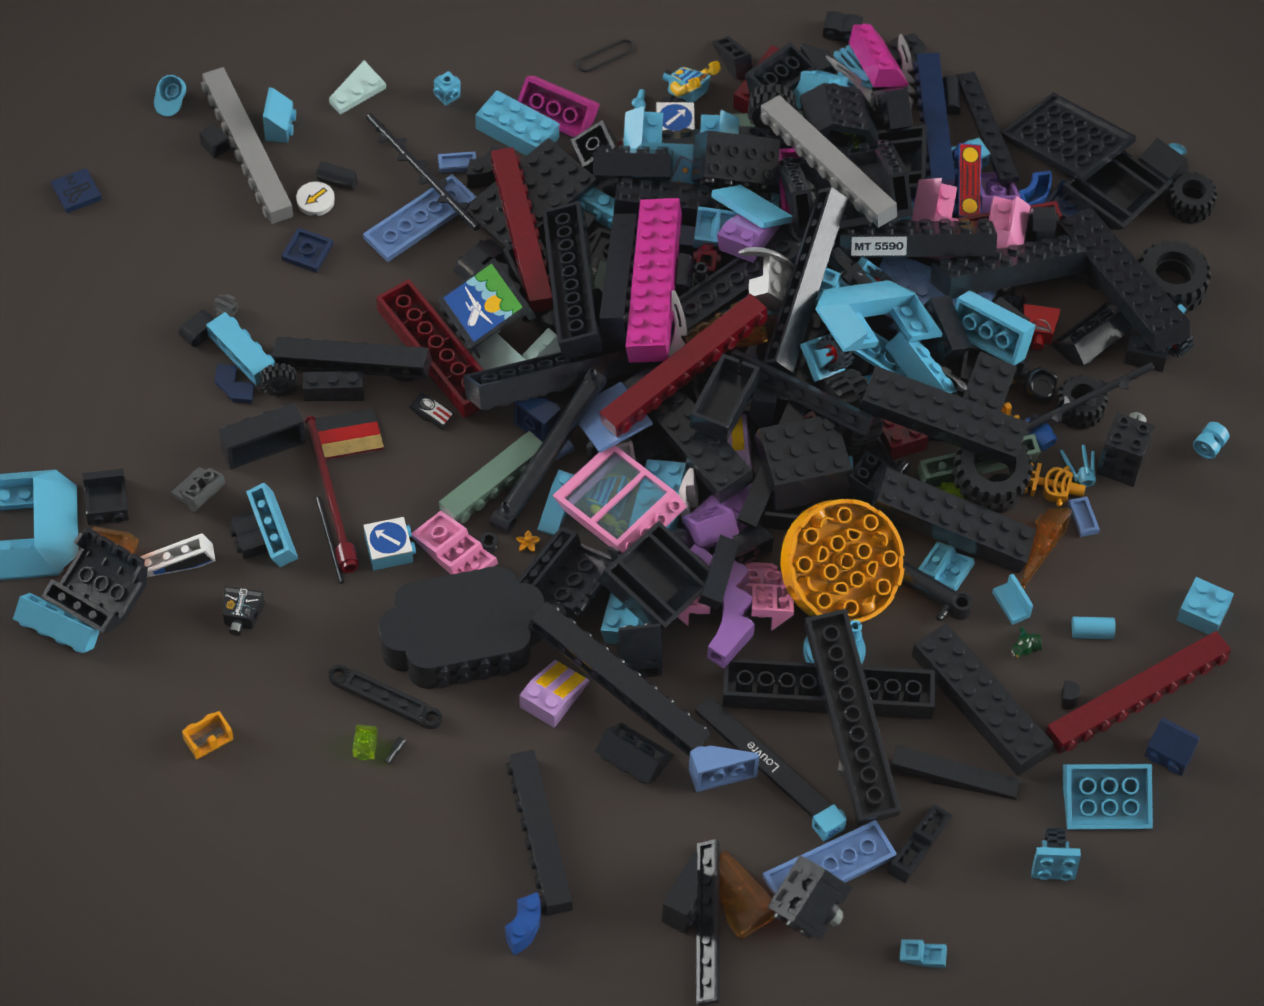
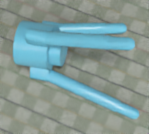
M1082 445L1084 467H1081L1078 470L1079 472L1076 473L1064 451L1060 450L1063 460L1070 467V472L1073 473L1074 482L1086 487L1094 485L1096 481L1095 451H1091L1090 469L1086 446Z

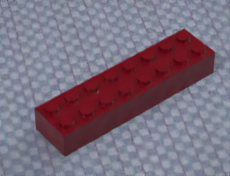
M408 279L376 296L377 311L405 346L429 349L432 357L429 376L462 417L466 418L480 410V408L466 398L463 375L483 371V369L411 280Z

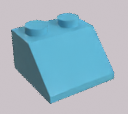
M269 87L263 114L265 141L288 143L289 136L293 135L292 121L296 120V110L293 109V101L274 88Z

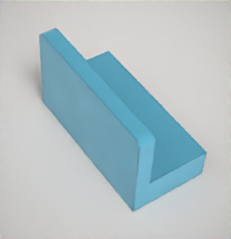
M1011 574L1007 583L993 588L992 594L1013 625L1030 618L1033 604L1015 575Z

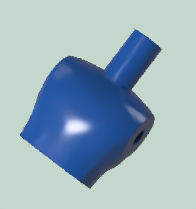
M1027 417L1024 421L1030 422L1031 419ZM1044 423L1029 431V435L1035 434L1041 451H1045L1057 442V437L1048 423Z

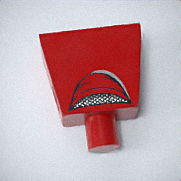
M1029 304L1023 305L1022 314L1029 318L1031 323L1036 325L1031 339L1034 350H1042L1044 344H1051L1061 309Z

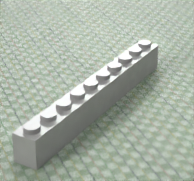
M224 67L203 73L202 90L209 95L207 96L211 107L214 106L215 116L217 120L222 122L221 128L223 133H227L229 136L228 142L230 147H234L236 150L234 151L235 157L238 162L241 161L244 175L249 177L250 188L256 191L255 197L258 204L262 203V211L265 218L268 217L271 224L293 217L292 204Z
M780 95L761 105L760 116L763 123L768 124L776 135L781 136L785 143L796 151L798 156H802L810 167H814L822 178L830 182L834 189H837L848 198L856 210L861 211L869 222H873L879 228L897 217L896 202Z

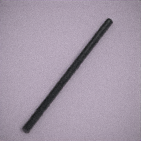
M317 497L316 501L340 584H343L344 578L338 565L335 546L321 497Z

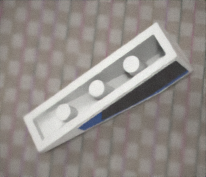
M202 533L140 556L145 559V566L148 567L147 577L194 569L216 561L213 544Z

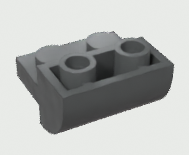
M198 467L171 494L174 499L186 504L189 511L195 512L225 485V479L221 473L211 468L205 470Z

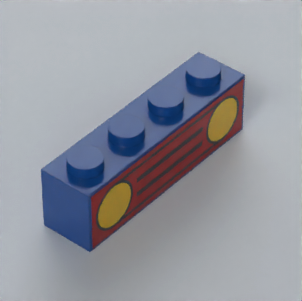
M959 143L952 151L955 187H957L952 213L954 218L981 214L982 145Z

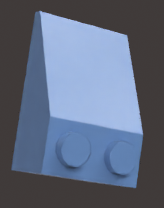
M699 746L690 751L689 773L696 792L757 777L759 754L716 746Z

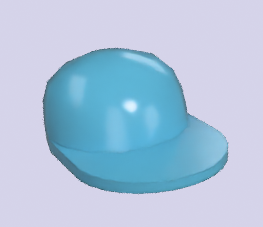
M167 75L159 81L154 98V107L159 114L169 117L175 115L180 110L182 100L186 94L184 81L175 75Z

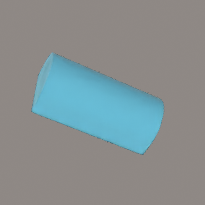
M1072 617V638L1114 639L1115 618Z

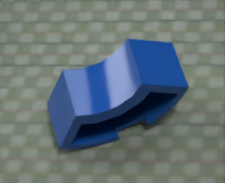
M1051 171L1032 173L1030 185L1026 189L1019 191L1020 198L1029 205L1045 203L1049 197L1052 184Z
M538 892L517 900V916L511 923L505 926V938L513 956L522 952L533 942L540 927L541 904Z

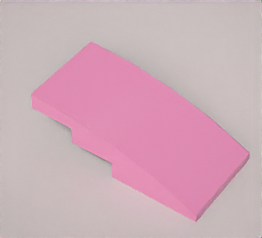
M442 511L411 533L412 538L423 550L451 575L493 567L498 564L497 558L484 550L482 543L468 534L467 528Z

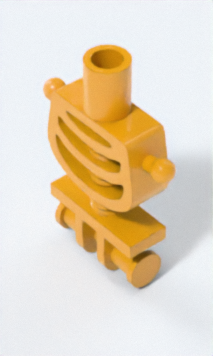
M1038 463L1036 471L1032 472L1027 487H1032L1030 494L1032 497H1034L1036 486L1038 484L1043 485L1045 499L1050 502H1056L1057 507H1061L1062 503L1067 502L1068 494L1083 497L1086 488L1085 485L1071 482L1073 473L1070 472L1069 466H1065L1064 469L1053 467L1047 472L1045 478L1040 477L1041 463ZM1026 487V489H1025V491H1024L1023 494H1025V493L1028 492V488H1027V487Z

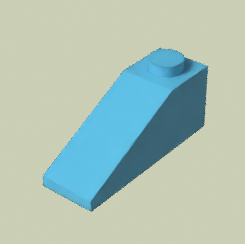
M558 470L537 531L554 536L562 526L567 513L552 495L569 481L574 474Z

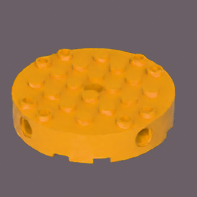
M839 499L815 504L796 518L785 536L781 551V572L785 587L797 606L809 616L847 609L850 622L852 620L864 622L881 613L895 598L894 595L898 586H901L905 569L903 568V544L898 531L890 519L882 511L875 509L866 502L855 499Z

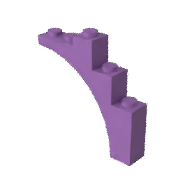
M694 544L690 550L709 567L713 555L706 549ZM736 561L733 563L721 604L722 622L716 636L709 644L707 658L722 668H725L754 635L755 624L749 618L744 617L751 609L752 596L747 591L742 590L749 582L750 570L744 564Z

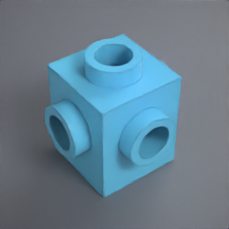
M448 71L434 79L433 92L446 106L460 98L461 82L458 77L453 76Z

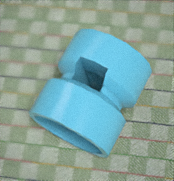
M1209 422L1193 442V448L1203 458L1213 459L1221 447L1228 441L1230 437L1229 432L1220 423Z

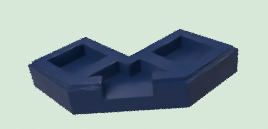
M217 364L215 384L218 388L222 389L232 402L252 404L255 389L254 383L236 382L237 365Z

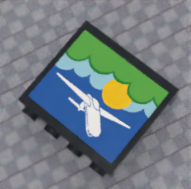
M495 258L438 298L442 305L439 307L440 311L445 317H450L447 321L453 329H458L456 334L462 342L466 340L467 343L464 344L470 354L474 352L478 358L481 356L476 347L525 313L530 322L537 317Z

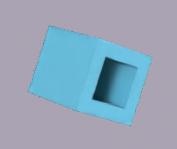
M833 804L813 816L812 828L825 842L845 830L847 818L845 813L841 809L838 810Z

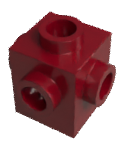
M703 244L698 247V251H694V263L704 262L705 266H707V273H711V271L716 270V265L720 266L721 254H718V248H714L713 244ZM704 255H711V258L706 260Z

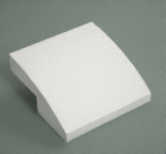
M689 468L679 489L678 496L687 506L680 513L682 523V516L691 514V508L699 507L698 487L694 468Z

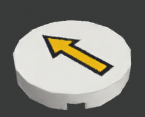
M310 182L298 190L296 200L301 212L310 216L312 214L320 216L328 213L333 208L335 197L330 186L322 182Z

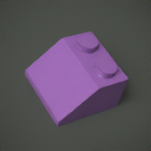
M720 503L682 516L694 543L703 548L714 546L720 535L733 539V536L739 534L733 511Z

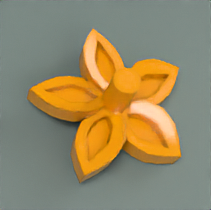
M529 530L525 533V537H516V540L522 543L519 547V552L524 551L528 547L529 551L535 553V545L541 539L537 536H532Z

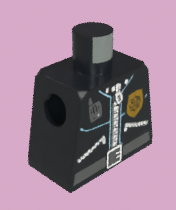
M231 586L224 587L223 620L226 626H230L229 633L231 635L240 636L243 628H254L265 604L264 591Z

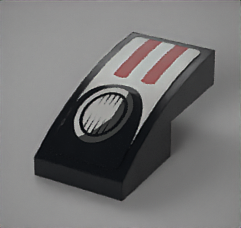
M422 392L409 406L423 420L425 418L429 419L441 430L455 415L445 405Z

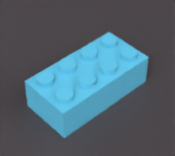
M498 90L475 115L477 130L510 148L514 147V150L525 156L546 139L550 138L554 143L559 139L560 124Z
M970 290L957 298L955 309L971 344L1014 366L1026 358L1036 327L1035 324Z

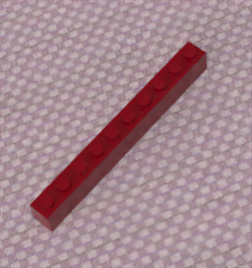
M514 147L491 151V164L527 304L533 312L550 310L553 308L550 274H546V270H548L546 258L542 259L544 251L542 243H538V240H540L539 230L534 228V225H536L535 215L530 213L532 204L530 198L527 199L526 197L528 195L527 184L522 182L524 180L523 169L518 167L520 166L519 154L515 155Z
M750 293L599 412L601 423L617 438L621 434L628 432L635 423L642 421L649 412L657 409L668 397H672L678 389L689 384L697 374L704 372L711 363L718 361L722 354L733 349L739 341L747 338L758 326H762L768 319L767 307Z
M1215 631L1050 723L1045 734L1053 742V746L1059 754L1066 750L1069 752L1082 741L1087 742L1092 739L1096 733L1107 731L1117 721L1118 723L1123 722L1133 712L1139 713L1149 703L1154 704L1158 702L1163 695L1174 693L1179 686L1190 684L1197 676L1201 674L1206 675L1217 665H1224L1229 660L1231 648L1220 634Z

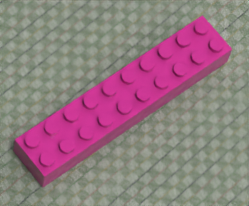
M679 198L640 200L626 338V351L629 363L665 361L670 355L673 322L671 297L672 291L676 288L682 220Z

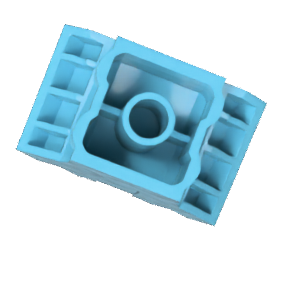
M818 70L801 72L798 86L793 90L798 110L801 109L800 96L822 83H836L840 86L849 87L847 85L849 78Z

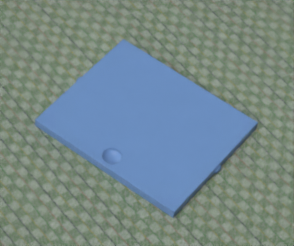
M622 382L599 393L578 424L599 453L653 424L646 415L642 421L635 423L628 432L621 434L617 438L601 423L599 412L627 391Z

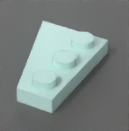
M364 60L330 96L329 103L339 114H342L386 89V83Z

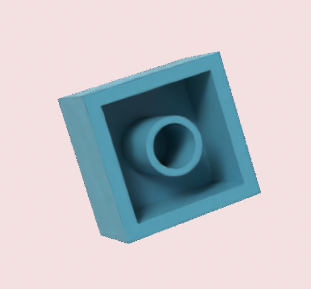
M1196 577L1180 608L1176 621L1208 635L1218 631L1231 604L1234 593Z

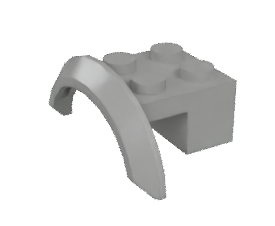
M746 247L740 250L739 254L744 257H764L763 276L749 279V294L751 293L769 311L780 310L794 264L782 254L767 248Z

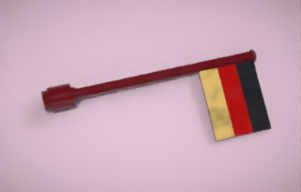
M374 409L317 419L314 416H309L305 419L339 545L335 548V554L339 568L344 573L355 572L358 569L359 560L355 545L347 542L326 460L384 450Z

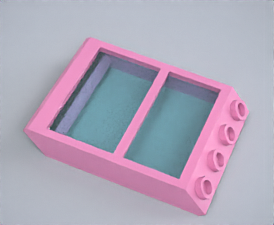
M615 445L594 456L552 495L566 513L609 547L620 550L621 554L655 523L660 521L666 527L687 508L686 504L672 488Z

